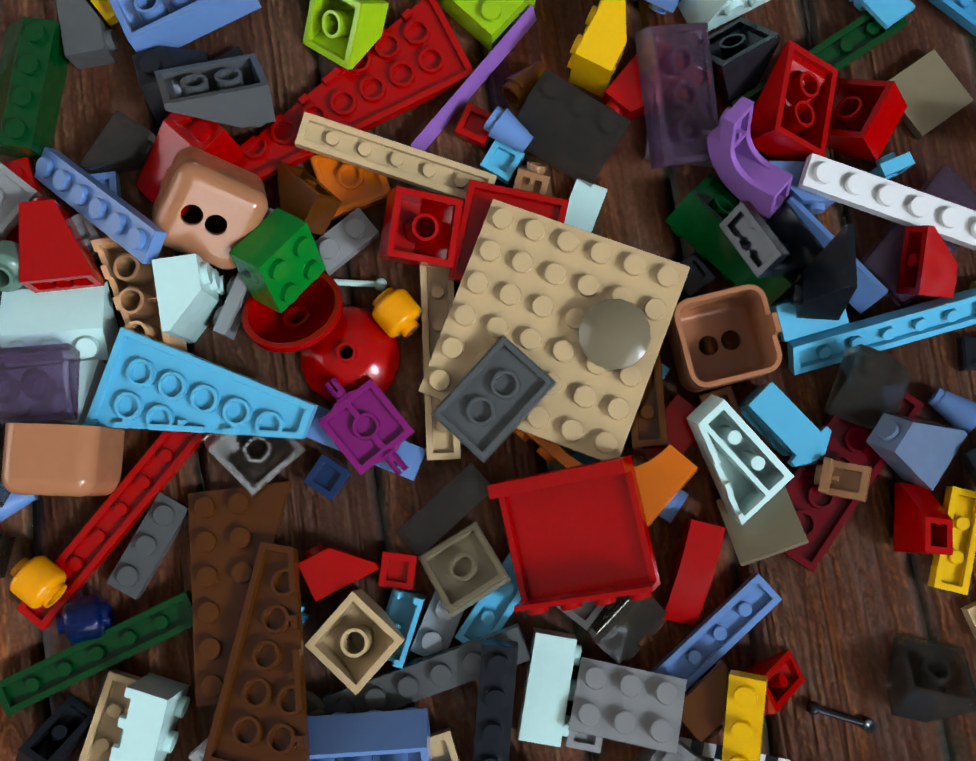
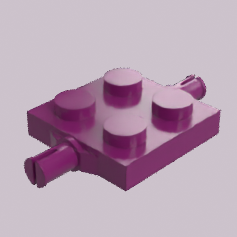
M336 377L330 381L338 392L327 382L324 387L337 402L331 411L317 422L357 472L363 475L375 464L384 461L391 467L397 477L402 474V471L395 464V461L403 471H406L409 467L396 451L401 443L415 433V431L372 378L360 388L348 393Z

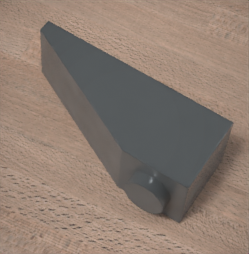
M56 0L65 57L78 70L117 63L115 50L118 49V41L113 29H108L88 1Z

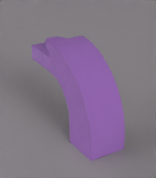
M742 96L732 108L727 107L719 119V125L707 136L708 153L716 173L725 186L740 201H750L758 213L770 218L788 198L793 175L768 162L755 148L750 134L754 102Z

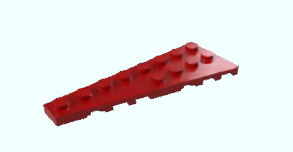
M421 0L411 10L407 8L401 13L400 19L389 28H383L382 36L353 69L347 70L338 65L322 78V83L309 94L304 93L299 97V102L283 115L280 113L276 116V121L258 136L255 137L253 135L240 147L245 153L234 165L256 174L264 182L278 175L277 166L280 161L296 166L309 160V157L316 155V153L295 147V140L304 112L366 132L462 85L474 70L438 1Z

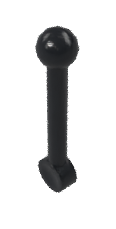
M810 701L806 705L807 712L811 715L822 714L861 726L868 733H873L877 729L876 722L869 717L859 719L820 707L815 701Z

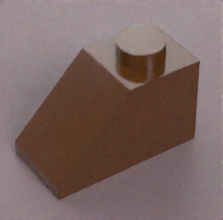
M280 161L277 166L280 209L307 222L311 233L324 236L342 201L305 168Z
M721 659L685 691L681 721L700 742L706 738L711 739L716 736L722 729L723 725L721 723L725 721L728 666Z

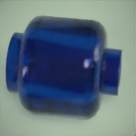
M97 593L68 599L63 605L62 613L56 614L58 633L60 635L66 634L67 639L73 644L103 637L107 628L113 626L112 609L109 600H103Z

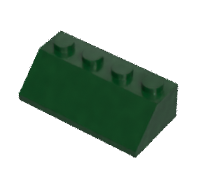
M23 16L6 29L0 59V155L29 157L32 160H38L42 155L44 147L52 148L69 60L65 57L60 24L57 21Z
M710 173L689 192L665 222L671 226V230L675 235L687 240L702 259L710 261L717 267L725 280L737 286L753 284L760 287L764 291L770 306L793 285L799 275L768 278L756 277L719 227V224L741 201ZM785 258L782 262H789V261H788L787 258Z

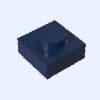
M322 453L303 482L329 500L334 501L352 472Z

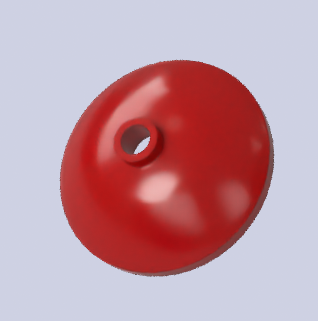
M322 272L319 278L314 280L298 296L296 301L291 303L281 314L255 300L250 294L242 311L243 327L252 342L265 350L272 352H294L305 349L325 338L337 325L343 311L342 293L335 280Z
M355 306L343 307L341 317L334 329L316 344L300 350V365L304 378L309 386L325 400L332 403L337 402L324 387L329 382L338 392L330 381L335 377L347 393L360 388L371 378L383 393L393 383L400 365L399 343L397 337H389L372 316L373 311ZM346 347H350L353 350L352 356L348 359H344L341 356L342 350Z

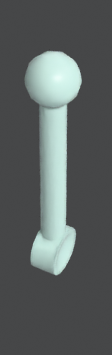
M378 278L375 281L334 279L340 286L375 287L379 291H383L387 287V281L384 278Z

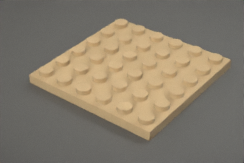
M493 199L418 391L443 401L504 335L557 383L516 429L600 461L620 457L690 267ZM608 299H622L633 303L644 312L650 324L651 340L646 353L637 363L625 369L608 371L603 367L595 365L585 356L579 343V327L583 316L593 305Z

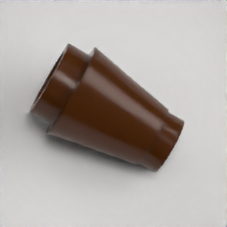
M535 60L532 64L506 78L504 85L501 87L504 99L515 108L527 105L548 76L547 68L543 63Z

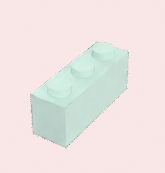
M534 627L530 647L531 657L527 666L517 728L518 740L561 747L562 736L568 737L571 716L566 715L567 702L574 700L576 680L571 679L573 665L579 666L582 645L577 644V638L574 634Z

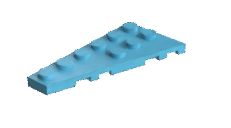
M120 327L84 425L304 439L307 436L318 405L129 328Z

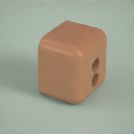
M185 147L175 155L170 168L168 167L160 184V191L152 208V222L167 232L163 246L186 255L196 253L207 263L221 269L230 270L236 268L229 252L263 221L268 209L264 184L256 174L199 148ZM187 205H196L203 212L202 219L197 223H188L182 219L181 210ZM212 215L222 216L227 222L225 230L220 233L208 231L205 227L206 219Z
M753 284L741 285L681 301L674 310L666 332L679 381L686 390L691 392H701L760 377L776 370L782 361V351L777 334L782 329L777 312H770L764 291ZM732 331L738 335L740 342L736 349L728 350L722 345L721 337L724 332ZM708 336L716 341L717 350L713 355H705L700 351L699 341L701 338Z
M6 423L1 471L2 484L9 492L18 495L85 497L112 494L121 483L125 430L89 425Z

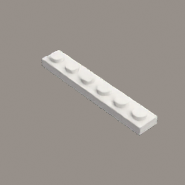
M814 153L807 156L797 188L904 226H935L943 240L976 251V211Z

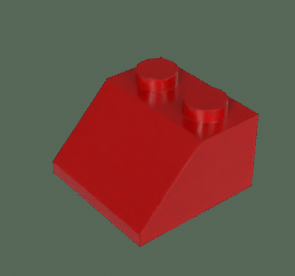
M837 78L826 146L847 158L878 161L907 108V104L895 81Z
M396 186L388 191L378 259L411 265L453 268L463 199Z

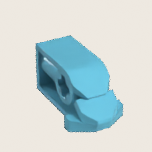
M773 382L757 386L738 405L742 417L773 449L783 456H790L787 463L791 467L816 464L825 455L832 432L828 426L818 429Z

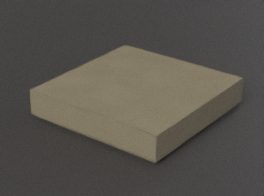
M935 49L888 80L895 81L907 104L901 119L917 140L974 100Z
M785 486L743 525L728 515L722 499L716 500L741 566L809 543Z
M476 521L418 557L451 617L456 616L511 581Z

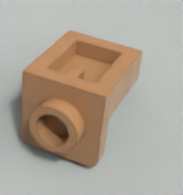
M527 161L526 165L520 164L513 188L546 195L551 172L545 171L546 166L543 164Z

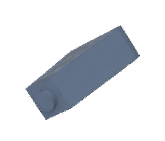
M883 413L866 443L904 481L933 491L968 434L964 430L935 421Z

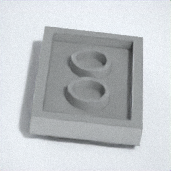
M581 657L568 730L676 755L687 679Z

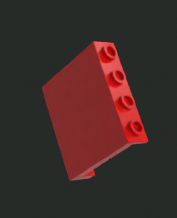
M631 455L502 480L487 485L489 498L499 499L521 602L514 606L515 612L527 610L528 615H538L549 611L548 607L560 606L561 610L566 611L582 606V602L594 601L596 606L614 603L616 602V597L629 596L630 601L643 600L651 597V592L661 584Z

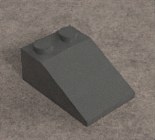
M255 53L154 71L165 111L240 128H256L276 121L270 86Z

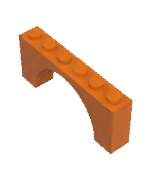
M518 429L513 431L525 443L530 438L540 446L536 452L551 465L555 460L564 468L583 464L567 454L558 444ZM670 444L653 459L634 467L648 527L698 469L695 464Z

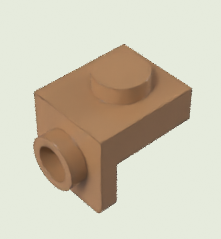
M824 457L823 465L818 464L816 467L814 484L819 485L818 491L822 494L866 502L872 468Z

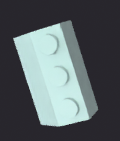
M196 253L153 259L152 267L162 332L187 343L196 342L213 320L218 307L224 305L223 295H227L224 276L219 275L216 269Z
M104 281V286L34 293L27 287H20L12 292H2L0 304V347L6 367L58 364L99 358L101 360L109 359L119 329L108 281Z

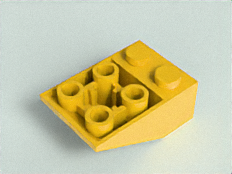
M600 0L598 7L593 5L586 19L585 25L587 27L583 35H577L570 50L572 55L567 65L571 69L569 82L602 98L618 70L627 43L626 0Z

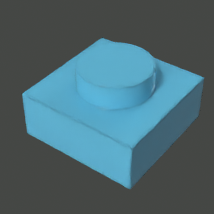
M494 140L480 164V170L497 175L496 179L508 185L522 163L525 153H521Z
M910 151L900 156H896L895 152L875 161L877 167L869 173L888 180L902 174L914 165L915 161Z

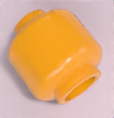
M390 287L373 301L374 309L372 316L389 337L393 338L403 335L407 338L420 327L417 321L421 317V307L405 289L394 290L393 287Z
M44 555L36 556L30 560L25 557L10 572L13 576L9 585L10 591L32 609L42 606L49 608L57 602L67 589L65 584L67 576L64 570Z

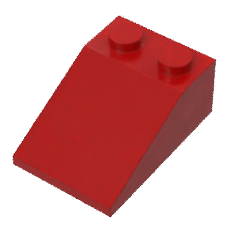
M793 41L786 42L753 109L750 134L755 148L778 161H806L807 156L812 153L825 157L838 69Z
M172 112L162 122L135 187L154 204L167 168H170L177 152L185 147L199 148L232 164L245 152L217 122ZM187 205L181 210V217L192 205Z

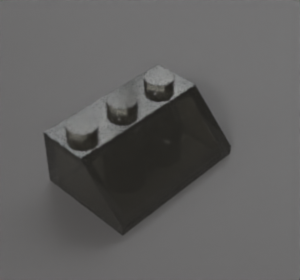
M547 69L527 96L517 116L518 121L534 136L525 150L572 179H578L589 187H592L622 142L631 123L627 118Z

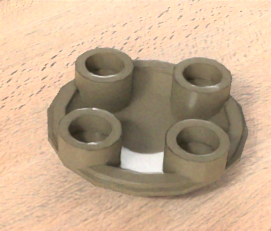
M608 299L593 305L583 316L579 327V343L585 356L595 365L603 367L608 371L625 369L637 363L646 353L651 340L650 324L644 312L633 303L622 299Z

